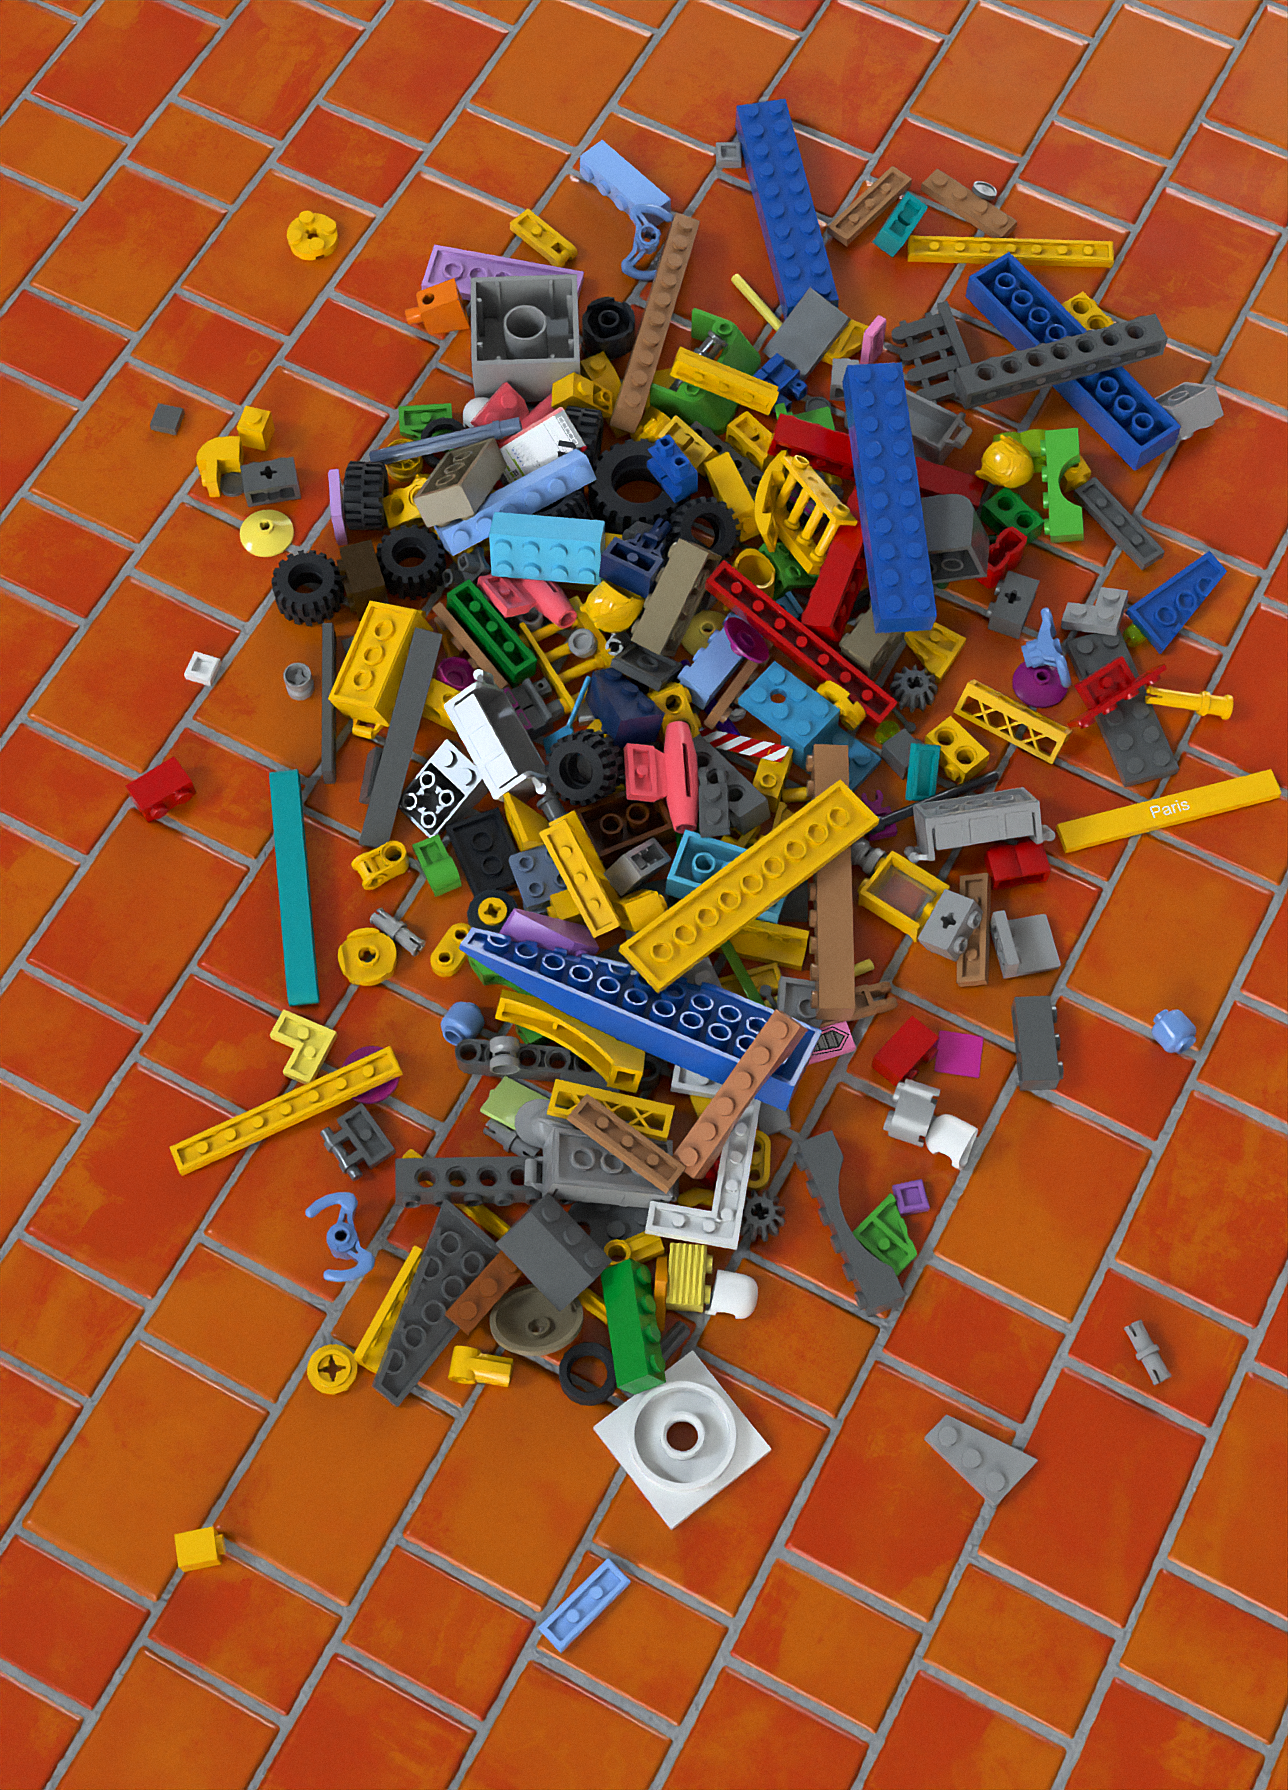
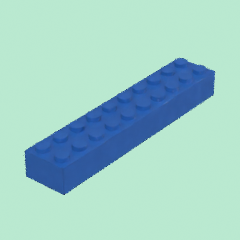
M786 99L736 106L735 127L739 142H741V151L784 320H786L810 287L838 308L839 298Z
M1010 252L969 276L965 297L1017 350L1033 348L1041 343L1047 344L1058 341L1066 336L1072 337L1087 332ZM1122 366L1052 385L1134 471L1176 443L1181 426Z
M902 362L847 365L842 383L875 633L931 630L937 618Z

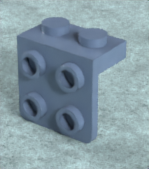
M544 844L511 855L509 857V865L523 899V910L548 916L546 908L550 906L549 895L567 890L568 888Z

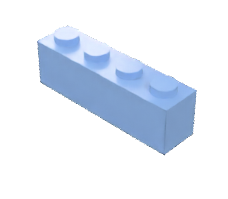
M603 140L580 155L581 176L586 181H590L595 185L603 196L610 198L619 210L629 215L634 205L652 204L664 208L671 213V199ZM652 214L643 215L647 222L652 223L655 227L664 221Z
M731 611L722 625L724 626L725 621L730 617L741 618ZM724 627L721 631L716 629L707 641L709 643L707 648L701 647L692 659L694 661L692 666L686 665L677 677L680 680L679 684L687 687L692 703L702 710L705 709L746 659L744 656H738L732 651L731 643Z

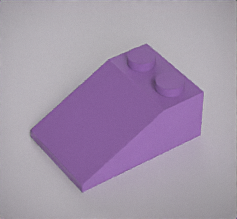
M517 908L513 909L499 934L510 936L511 941L520 943L529 940L537 942V947L552 951H554L555 947L567 949V954L581 957L582 953L595 956L599 950V946L587 926Z

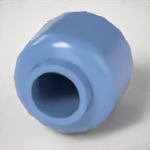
M471 1002L454 1003L440 1023L443 1037L455 1046L464 1039H475L485 1024L479 1007Z
M1165 1009L1154 1017L1153 1022L1155 1024L1152 1028V1036L1168 1053L1177 1052L1181 1054L1195 1043L1196 1026L1181 1010L1168 1011Z

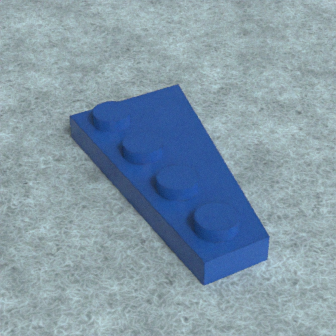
M1209 551L1132 605L1125 613L1158 653L1161 654L1227 571Z

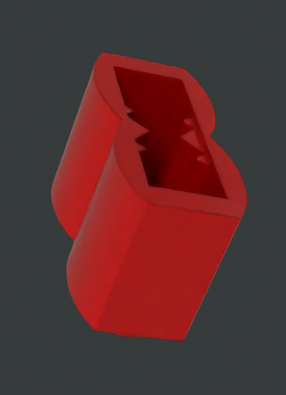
M1013 526L1004 529L998 535L995 544L989 545L987 577L974 579L988 589L996 587L999 579L1003 580L1006 572L1014 569L1021 562L1027 536Z
M1030 838L1019 841L1017 845L995 844L989 850H986L984 856L987 873L991 876L992 890H1003L1018 885L1040 883L1048 880L1051 873L1043 843L1036 844Z

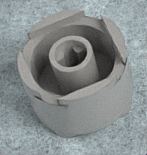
M907 1078L905 1082L899 1081L892 1101L897 1102L895 1111L890 1110L888 1112L883 1130L888 1131L889 1137L923 1147L925 1140L919 1137H926L938 1101L933 1099L932 1096L939 1097L941 1089Z

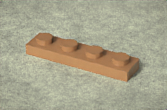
M891 166L828 226L827 233L847 247L911 186L912 179L894 166Z
M936 169L921 184L922 192L992 238H1006L1017 226L1015 219L986 200L978 197L971 190L939 169Z
M441 602L437 603L432 608L437 614L434 621L444 632L447 629L450 630L454 635L450 640L460 652L465 649L471 657L467 661L475 670L480 669L491 673L494 677V682L500 689L509 687L511 690V686Z
M764 638L763 640L769 652L773 644ZM769 652L768 659L763 663H755L751 660L746 662L703 724L712 730L718 721L724 724L733 711L729 708L732 702L736 705L738 704V698L745 692L742 687L745 683L751 686L760 673L755 669L758 665L761 667L766 665L773 655L771 652Z
M988 873L960 876L959 894L975 900L982 909L983 914L979 926L973 930L968 939L966 950L957 959L956 983L960 987L988 984L991 876Z
M589 1094L583 1097L567 1118L569 1122L665 1194L668 1193L686 1169L684 1165Z

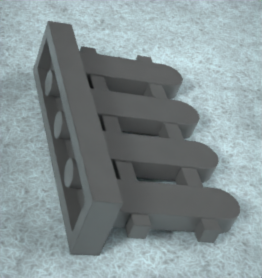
M948 301L937 303L938 314L932 315L931 312L925 313V318L910 323H906V320L899 322L900 326L894 328L891 333L894 343L907 344V347L899 352L902 364L910 365L914 363L915 368L910 369L907 373L908 383L913 386L922 384L923 389L918 390L916 394L936 404L956 397V400H960L953 385L956 369L965 364H972ZM943 330L944 335L940 336L939 331ZM932 334V339L914 344L913 340ZM951 351L953 355L948 357L947 352ZM940 355V360L924 365L921 363L922 360ZM948 376V381L932 386L929 384V381Z

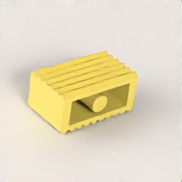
M670 1243L666 1310L703 1312V1305L710 1304L711 1285H705V1274H712L713 1255H707V1245Z

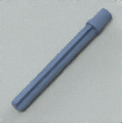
M520 417L502 421L496 420L490 424L373 450L369 453L370 462L389 464L467 446L493 437L496 440L504 439L506 436L515 435L522 431V423Z

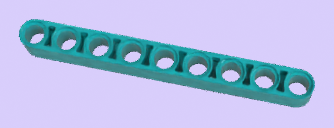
M299 770L269 772L288 1003L290 1007L320 1003Z

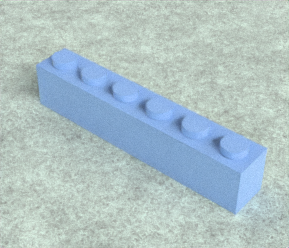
M574 449L489 494L485 498V502L476 511L477 514L468 520L459 518L444 527L435 525L434 528L443 547L454 556L489 537L494 512L531 515L597 479L587 456L581 451Z

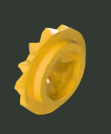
M330 1344L319 1348L313 1353L308 1362L307 1374L312 1386L322 1394L336 1395L342 1391H347L349 1386L356 1381L358 1365L353 1353L349 1349L341 1345ZM331 1358H333L337 1367H342L341 1371L336 1372L334 1382L329 1373L321 1372L330 1367Z

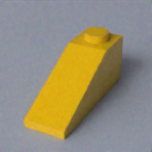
M603 351L580 361L581 376L613 392L614 410L621 382ZM611 417L604 418L609 425ZM609 425L616 438L629 434L627 431Z
M729 452L703 462L715 498H717L716 502L724 501L727 503L725 508H732L735 512L732 515L733 519L738 518L740 524L736 525V530H741V535L736 537V540L743 542L759 535L760 531L756 524L754 513L755 503Z

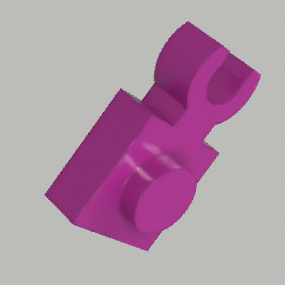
M876 790V801L874 802L867 799L866 793H862L861 801L875 815L881 817L892 812L890 806L882 808L883 794L880 790ZM896 824L885 827L884 831L875 835L867 834L868 841L897 836Z

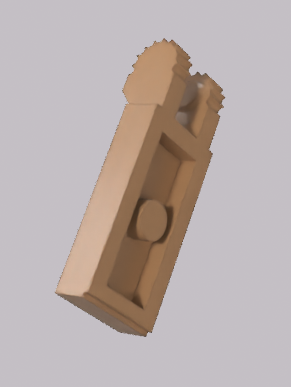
M885 981L869 986L865 984L855 987V1011L851 1021L895 1009L898 1003L894 997L873 1001V998L890 993L892 990L890 982ZM823 1020L822 1023H821V1025H820V1027H819V1029H820V1028H823V1027H827V1026L833 1025V1024H837V1023H840V1022H844V1021L850 1022V1021H848V1020Z

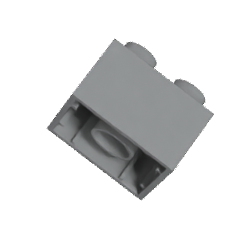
M577 274L471 278V361L475 398H491L499 387L507 382L525 402H539L552 393V384L573 372L581 375Z

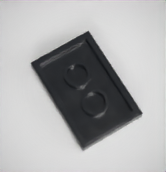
M499 807L445 826L446 833L473 897L485 890L496 889L506 892L518 887L509 865V857L518 852Z

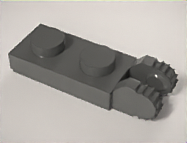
M717 766V784H709V771L707 767H700L699 829L701 838L729 835V788L726 781L725 766Z

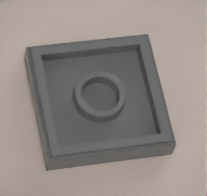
M635 642L616 655L610 664V667L658 692L674 680L684 666L667 656L658 655Z

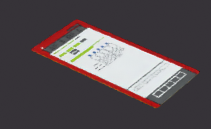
M563 407L556 409L498 445L507 464V467L501 474V478L495 483L498 490L559 458L558 451L569 453L573 450V448L558 446L559 440L573 442L576 445V449H582L581 452L587 449Z

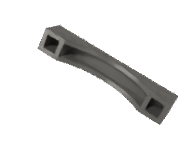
M830 1130L798 1142L797 1154H794L795 1162L800 1171L805 1170L809 1180L806 1181L808 1192L812 1199L817 1198L821 1207L818 1209L820 1220L824 1226L828 1225L833 1235L830 1236L831 1245L836 1254L841 1253L844 1260L842 1269L847 1281H853L857 1292H854V1297L859 1309H865L868 1317L903 1304L905 1294L894 1269L868 1252L855 1238L845 1221L838 1191L839 1174L844 1156L833 1131Z

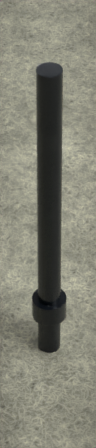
M993 770L881 817L876 815L880 819L878 825L865 835H875L884 831L885 827L913 816L914 804L957 798L998 781L999 776Z

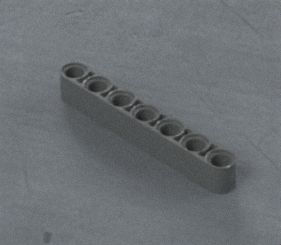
M464 1039L455 1048V1057L459 1069L464 1073L475 1075L506 1076L508 1078L555 1082V1079L560 1080L561 1070L585 1072L580 1067L587 1063L564 1047L519 1043L520 1050L517 1052V1058L520 1061V1070L514 1074L500 1075L490 1071V1060L493 1058V1053L490 1052V1040ZM467 1052L476 1054V1057L472 1060L462 1059V1056ZM645 1055L644 1069H650L655 1074L647 1078L642 1076L637 1090L649 1091L659 1085L661 1069L657 1059ZM525 1058H533L534 1060H536V1062L531 1066H524L521 1064L522 1060ZM558 1060L565 1063V1066L561 1069H554L550 1066L554 1061ZM593 1069L592 1071H590V1072H587V1073H596V1074H599V1073L596 1072L594 1069Z

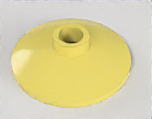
M276 510L257 511L247 517L240 528L242 545L249 553L259 557H272L282 553L290 546L294 537L292 522L285 514Z
M710 610L701 611L693 616L681 641L684 649L692 656H695L701 647L706 649L709 645L707 641L716 629L721 631L724 627L722 623L726 616ZM704 629H711L712 631H711V632H705V631H703V630H704Z

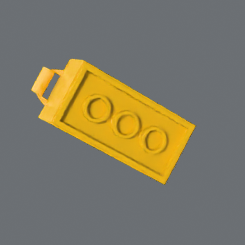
M369 601L328 697V700L345 717L353 719L352 734L354 736L373 740L384 726L389 727L415 627L431 632L434 630L425 620V611ZM362 721L375 724L376 726L375 728L361 726L359 723Z

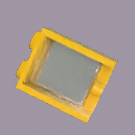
M892 850L886 858L881 857L874 868L875 873L870 879L865 878L857 890L859 893L858 905L860 907L861 905L908 934L916 943L944 889L950 890V886Z

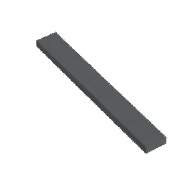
M415 627L358 845L376 849L389 842L442 634Z

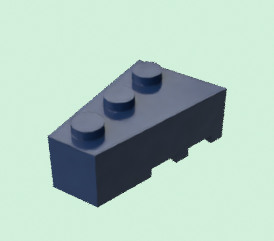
M612 667L593 671L585 701L595 719H600L602 732L614 739L612 742L613 746L618 745L619 748H623L627 743L646 744L656 742L665 713L620 671Z

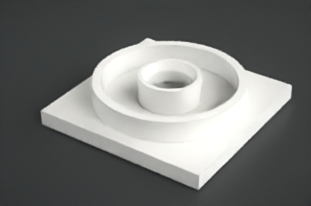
M693 1350L665 1371L666 1383L634 1395L593 1427V1430L671 1530L771 1452L769 1445ZM688 1422L695 1427L698 1433V1440L693 1448L687 1451H677L669 1445L666 1435L668 1429L674 1423Z

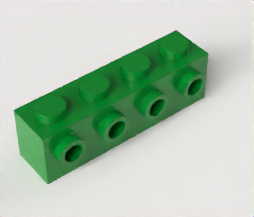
M470 579L447 593L446 609L513 689L522 684L525 679L531 678L536 674L537 658L533 651L525 646L516 631L509 627L503 620L500 612L492 607L483 592L476 588Z
M629 1258L604 1269L601 1273V1281L617 1388L636 1395L666 1383L664 1371L666 1364L660 1346L661 1333L657 1327L656 1303L651 1289V1273L648 1266Z

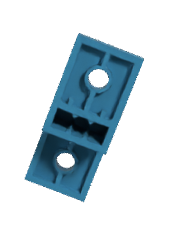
M776 661L738 698L740 706L781 736V745L794 749L792 762L805 772L806 757L812 754L814 744L848 745L849 789L853 793L881 764L882 758L838 726L839 708ZM774 694H781L786 700L782 703H775L770 697Z

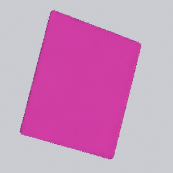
M940 1030L937 1046L939 1052L936 1055L935 1071L979 1078L983 1037Z

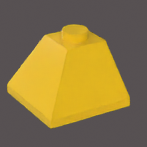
M509 792L504 793L506 820L519 852L544 845L539 832L548 828L547 819Z

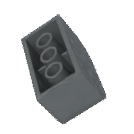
M959 494L935 495L921 498L932 583L987 577L989 538L970 500Z

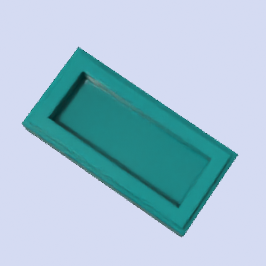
M911 743L905 800L920 801L936 794L940 745Z

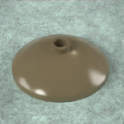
M527 1284L509 1291L497 1302L490 1314V1329L496 1342L510 1352L525 1356L547 1355L564 1348L578 1336L584 1321L583 1308L576 1297L559 1312L534 1284Z

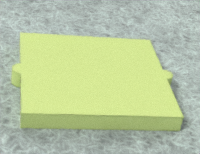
M504 1076L495 1090H490L489 1098L481 1107L480 1112L516 1130L515 1116L520 1107L534 1099H550Z

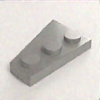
M781 976L778 981L776 1009L818 1029L823 1021L816 1019V1009H811L810 996L811 991H815V981Z
M947 1414L924 1438L993 1507L1038 1462L1037 1459Z

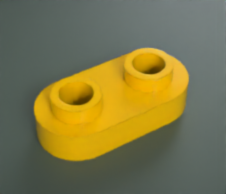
M457 923L446 932L430 958L431 967L435 974L440 977H450L460 969L467 958V954L459 949L463 939H457L456 936L460 933L467 935L471 929L470 925ZM444 956L450 958L448 962L440 961V959Z
M756 1130L754 1144L760 1146L761 1149L752 1154L749 1175L756 1173L760 1178L757 1181H752L748 1178V1191H760L769 1182L771 1142L769 1137L759 1130Z

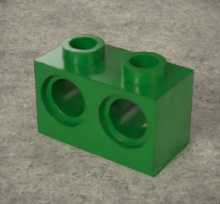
M1004 487L983 504L980 520L997 535L1008 527L1013 526L1027 536L1026 546L1041 535L1044 524L1041 515L1025 504L1019 494L1012 492L1007 487Z

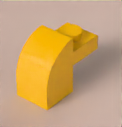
M240 436L213 438L202 445L197 453L196 462L202 478V485L207 487L210 497L221 496L220 481L222 474L230 472L241 474L240 466L243 465L244 450Z

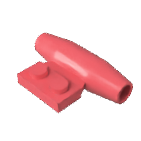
M505 382L470 423L477 427L490 424L496 420L502 421L520 417L522 428L525 429L556 410L551 407L552 393L529 412L525 400ZM514 435L504 437V439L496 440V443L500 444Z
M491 574L478 578V588L505 618L529 613V610L533 607L562 629L570 627L577 618V613L566 594L555 581L496 577Z
M676 721L666 726L663 753L655 749L654 746L631 743L625 745L623 750L627 800L655 802L666 797L673 829L677 833L684 834L685 829L693 832L697 829L699 775L697 754L689 725L686 722Z

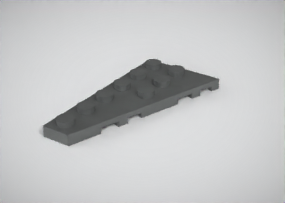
M443 1200L372 1383V1387L395 1407L402 1403L460 1328L445 1316L446 1311L501 1251L495 1244L496 1242L448 1200Z

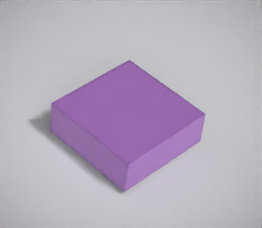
M922 1179L892 1185L893 1196L896 1199V1206L900 1216L929 1211L930 1207Z

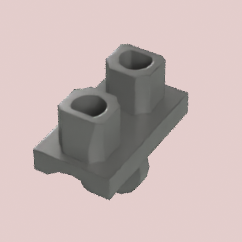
M476 547L470 554L463 552L458 557V566L454 570L446 569L442 573V579L447 588L454 589L468 579L476 586L478 578L489 575L491 571L490 565L484 558V549Z

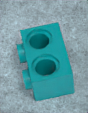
M907 192L872 243L893 257L904 245L928 206Z

